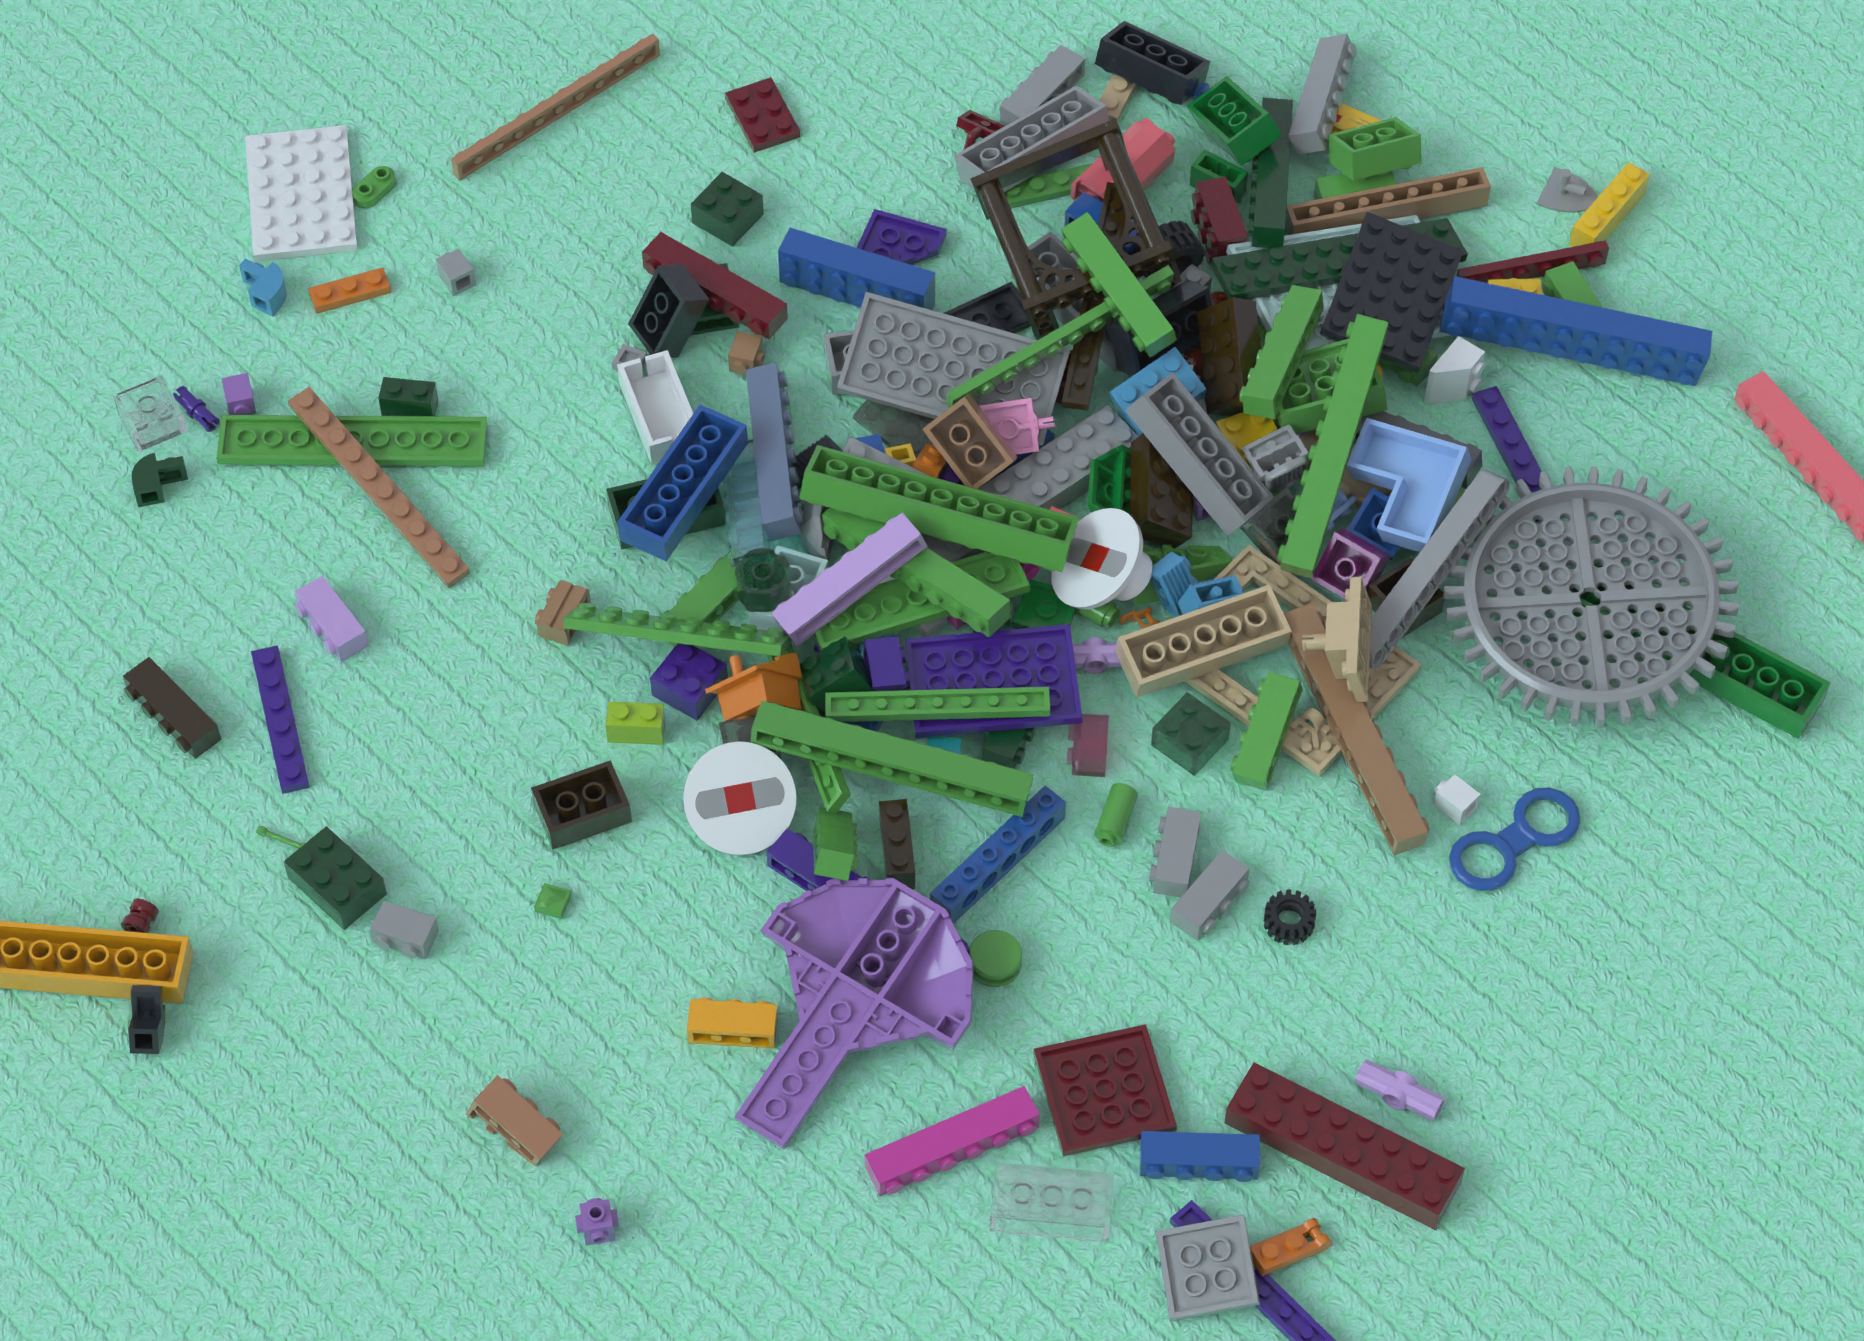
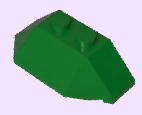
M1123 444L1091 460L1088 507L1091 513L1101 509L1115 508L1125 511L1130 515L1131 449Z

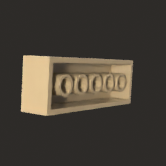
M1269 584L1120 636L1117 639L1115 652L1136 698L1286 646L1288 645L1292 630Z

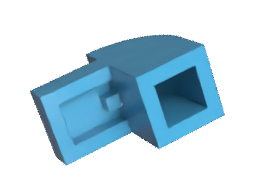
M245 258L239 267L243 282L251 285L248 290L251 306L273 317L284 304L287 296L283 273L280 267L273 262L266 269L262 264L254 263Z

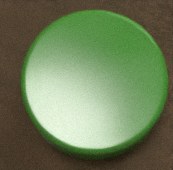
M1000 930L986 931L977 936L970 946L969 956L973 962V977L980 983L990 987H1001L1011 983L1019 975L1022 967V949L1017 939L1011 934Z

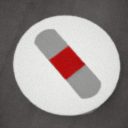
M1115 508L1097 510L1078 521L1073 544L1063 572L1051 571L1053 589L1061 601L1078 609L1097 608L1113 599L1120 601L1130 600L1140 594L1147 586L1152 575V561L1143 552L1141 530L1128 513Z
M731 742L711 749L695 763L684 787V812L692 829L706 844L728 854H752L771 846L789 827L795 812L796 789L787 766L772 751L754 743Z

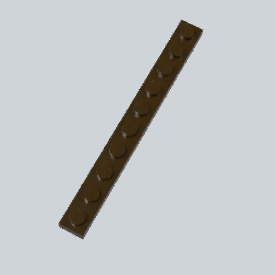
M1107 182L1098 227L1115 248L1124 231L1125 209L1115 184ZM1102 291L1096 293L1091 298H1083L1079 316L1104 302L1106 296ZM1105 326L1097 332H1088L1078 343L1073 345L1062 398V407L1089 410Z

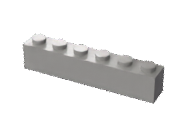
M1348 34L1319 39L1288 135L1297 155L1326 150L1329 141L1328 135L1331 134L1333 125L1336 122V115L1342 103V96L1347 87V80L1352 71L1354 58L1357 55L1356 46L1354 43H1351Z

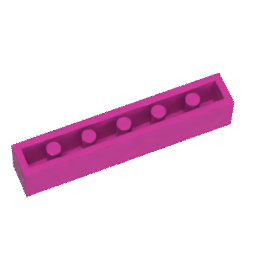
M1022 1086L865 1154V1168L879 1196L887 1193L895 1194L905 1185L914 1181L916 1183L922 1182L935 1172L940 1170L948 1171L955 1167L958 1162L967 1158L969 1160L978 1158L988 1149L1003 1147L1011 1139L1020 1135L1025 1137L1034 1133L1039 1128L1040 1114L1025 1086Z

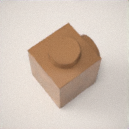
M737 331L728 354L729 371L735 372L738 375H746V369L763 365L765 358L762 336Z

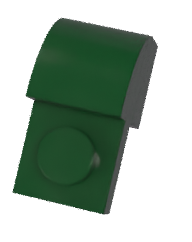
M151 453L136 463L132 470V483L138 507L165 502L162 485L188 480L183 456L169 457L165 460L157 461L155 453Z

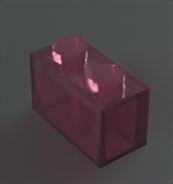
M1082 714V723L1069 724L1068 740L1074 741L1073 748H1068L1067 764H1072V775L1105 777L1109 715Z

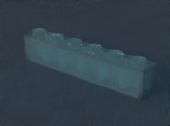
M752 439L748 440V445L722 481L725 492H727V495H724V503L727 511H729V513L725 514L726 524L730 532L726 533L729 547L730 549L732 548V551L728 552V558L731 567H736L740 577L772 569L769 539L762 526Z

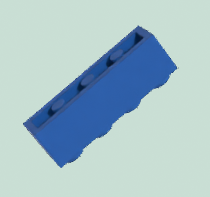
M1141 1131L1140 1176H1147L1150 1179L1176 1177L1180 1180H1190L1192 1178H1206L1209 1181L1236 1179L1239 1182L1258 1180L1260 1169V1135Z

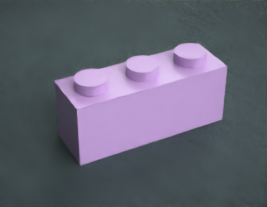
M323 576L294 591L297 601L294 604L296 611L301 618L306 616L309 620L310 629L316 637L320 635L323 638L324 647L330 655L335 654L340 662L369 646L366 631Z

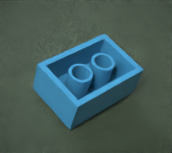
M1176 347L1110 391V401L1138 436L1143 434V432L1125 410L1170 373L1173 372L1197 402L1206 397L1205 386Z

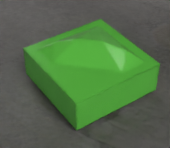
M544 883L534 906L535 912L562 919L571 898V891Z

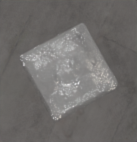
M162 375L113 395L118 415L138 452L187 432L183 413Z

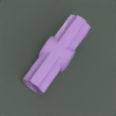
M1098 637L1086 639L1083 643H1073L1076 668H1084L1088 673L1097 674L1106 671L1108 668L1122 667L1115 652L1116 643H1107L1104 639Z
M1367 1059L1359 1068L1354 1082L1381 1096L1388 1106L1396 1110H1404L1406 1108L1433 1122L1439 1115L1445 1101V1097L1418 1085L1416 1079L1410 1074L1403 1071H1395L1393 1073Z

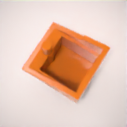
M797 653L777 656L775 661L757 664L744 671L740 656H731L729 659L733 676L705 689L706 694L714 693L718 695L724 721L737 724L738 727L746 726L752 728L761 701L777 703L783 707L795 710H802L798 680L802 678Z

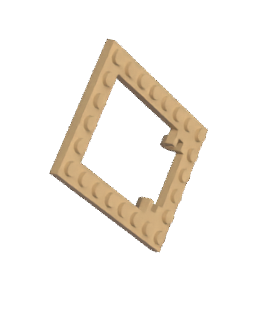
M1249 544L1215 578V580L1218 578L1222 579V577H1231L1233 574L1237 577L1243 591L1252 582L1259 587L1270 584L1276 599L1292 610L1312 603L1316 612L1322 614L1326 629L1327 603L1333 602L1290 572L1281 570L1280 565ZM1395 646L1378 669L1369 667L1368 701L1363 702H1366L1369 706L1371 720L1387 706L1421 669L1420 662L1397 646ZM1219 669L1185 681L1249 727L1250 721L1248 716L1251 706L1253 704L1256 705L1259 699L1256 695ZM1312 707L1305 709L1294 722L1291 721L1282 747L1284 753L1318 777L1342 753L1328 724H1325L1323 715ZM1309 721L1314 724V728L1308 724Z

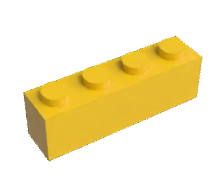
M1628 162L1574 224L1569 246L1574 247L1605 241L1645 195L1650 174Z

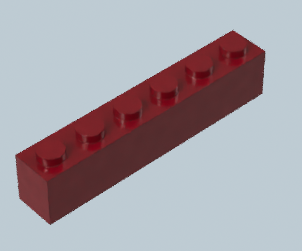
M662 232L642 251L643 268L648 273L653 275L660 265L683 264L709 298L707 304L712 310L722 312L729 316L733 322L741 323L750 328L756 335H762L770 340L788 319L786 302Z

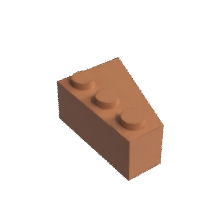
M497 1075L474 1099L466 1115L471 1119L478 1116L488 1124L486 1127L488 1132L493 1135L497 1131L508 1141V1147L536 1166L563 1134L559 1131L560 1127L553 1119L545 1118L538 1112L539 1109L529 1098L524 1099L516 1092L517 1088L510 1080L502 1079Z

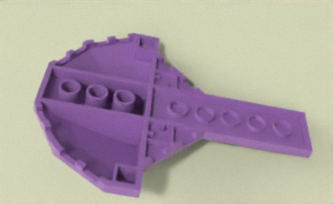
M833 878L827 881V884L813 891L808 890L802 893V896L788 903L783 902L779 904L760 930L762 935L786 952L799 1022L735 1115V1119L785 1150L850 1053L923 1036L955 1049L972 1023L973 962L947 910L894 878H886V880L859 878L858 880L848 881Z

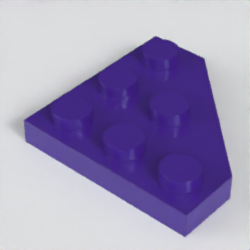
M874 209L857 248L913 265L939 254L947 236V229Z

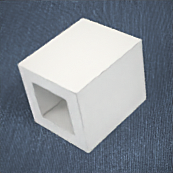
M1454 774L1448 781L1443 780L1434 791L1436 794L1434 806L1460 826L1478 808L1481 794Z

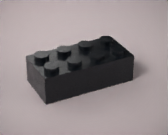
M1123 21L1101 38L1094 64L1103 68L1106 72L1114 73L1124 78L1129 83H1135L1146 88L1150 93L1167 98L1171 103L1182 105L1193 96L1197 86L1205 82L1211 61Z
M1188 279L1153 299L1155 305L1174 329L1177 340L1152 357H1149L1145 350L1142 352L1138 350L1132 340L1135 336L1130 330L1126 332L1118 319L1108 324L1118 371L1133 376L1174 347L1177 348L1180 354H1183L1200 344L1197 312L1212 306L1209 287Z

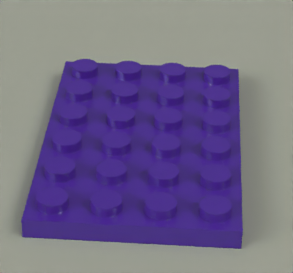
M1070 624L999 630L990 637L977 632L905 639L910 690L1049 687L1050 716L914 720L915 738L1082 723V710Z

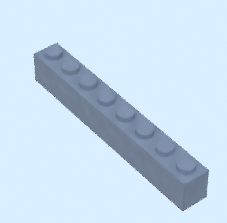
M776 362L746 369L762 526L770 542L801 534L800 522L804 521L802 510L797 504L801 502V499H799L800 491L795 486V483L799 482L796 467H793V464L797 463L794 448L791 447V444L795 443L792 429L789 428V425L792 424V417L789 409L786 407L790 405V399L787 390L784 389V387L788 386L785 372H780Z

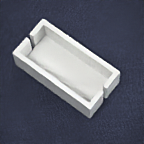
M668 350L645 356L647 377L644 378L640 358L617 364L620 387L651 465L661 461L693 415Z

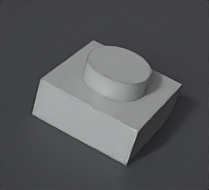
M623 344L612 362V369L618 371L617 364L640 358L643 367L647 352Z

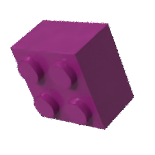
M1346 529L1335 531L1311 580L1345 599V591L1350 589V578L1362 577L1367 591L1368 584L1381 576L1391 555Z

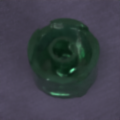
M757 548L747 552L744 558L737 563L735 568L737 596L747 611H773L781 602L789 599L791 594V572L789 562L783 555L781 557L769 548Z

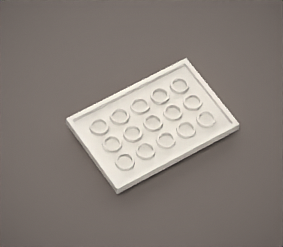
M347 126L245 136L254 261L358 251Z

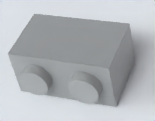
M386 901L382 902L370 927L372 941L379 948L385 950L391 948L402 952L407 957H419L425 960L439 932L436 917Z

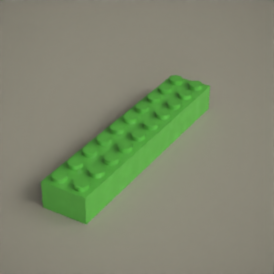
M817 445L804 472L799 499L813 505H823L833 508L838 512H848L858 515L863 519H873L883 523H887L891 518L903 513L920 534L934 536L942 541L959 543L971 549L984 550L996 556L1009 557L1021 563H1030L1044 567L1049 571L1063 572L1079 520L1075 516Z

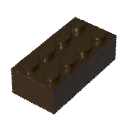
M1233 297L1197 312L1204 386L1206 388L1207 414L1226 417L1244 412L1243 402H1240V391L1243 386L1247 385L1249 371L1255 367L1257 354L1261 349L1256 301Z
M1143 433L1131 442L1130 516L1138 524L1144 540L1159 546L1171 545L1173 549H1176L1192 538L1193 494Z

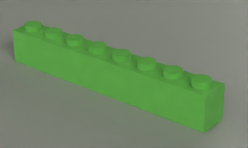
M829 508L822 514L825 534L829 538L836 539L845 545L849 551L854 550L864 542L866 537L875 534L886 524L873 519H863L858 515L848 512H838L833 508ZM927 547L890 575V577L897 578L906 584L912 591L919 592L928 598L932 604L939 605L954 618L961 619L969 624L973 630L981 632L987 637L994 634L1011 618L1010 600Z

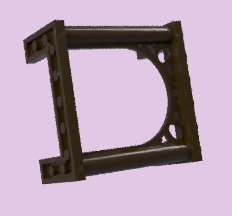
M1116 118L970 178L986 220L990 219L1023 298L1021 303L1036 340L1059 328L1053 310L1067 308L1072 302L1082 298H1091L1097 292L1089 281L1092 277L1088 272L1083 273L1080 268L1060 269L1052 267L1040 261L1031 253L1023 239L1003 188L1096 149L1099 150L1105 170H1109L1125 209L1124 231L1114 249L1123 258L1122 260L1136 278L1143 276L1147 271H1150L1152 275L1169 265L1174 272L1169 289L1182 282L1169 240H1164L1128 156ZM1136 230V236L1140 235L1141 238L1129 236L1131 231ZM1127 244H1136L1141 248V251L1128 255L1123 251V247ZM1042 269L1045 272L1039 276L1036 270ZM1052 275L1059 276V284L1047 290L1045 288L1047 279ZM1069 277L1075 278L1073 280L1065 282V280Z

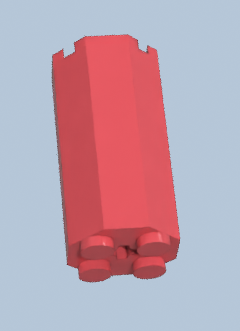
M1148 118L1135 122L1122 135L1128 156L1143 191L1173 163L1176 150L1173 146L1175 143L1174 137L1154 125ZM1101 157L1072 183L1070 196L1073 201L1085 192L1092 197H1097L1103 203L1107 182L1114 183L1109 170H1105Z

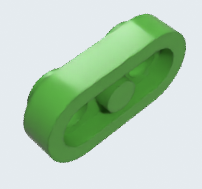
M387 166L374 168L353 188L354 203L361 208H370L376 205L395 187L396 178L394 171Z

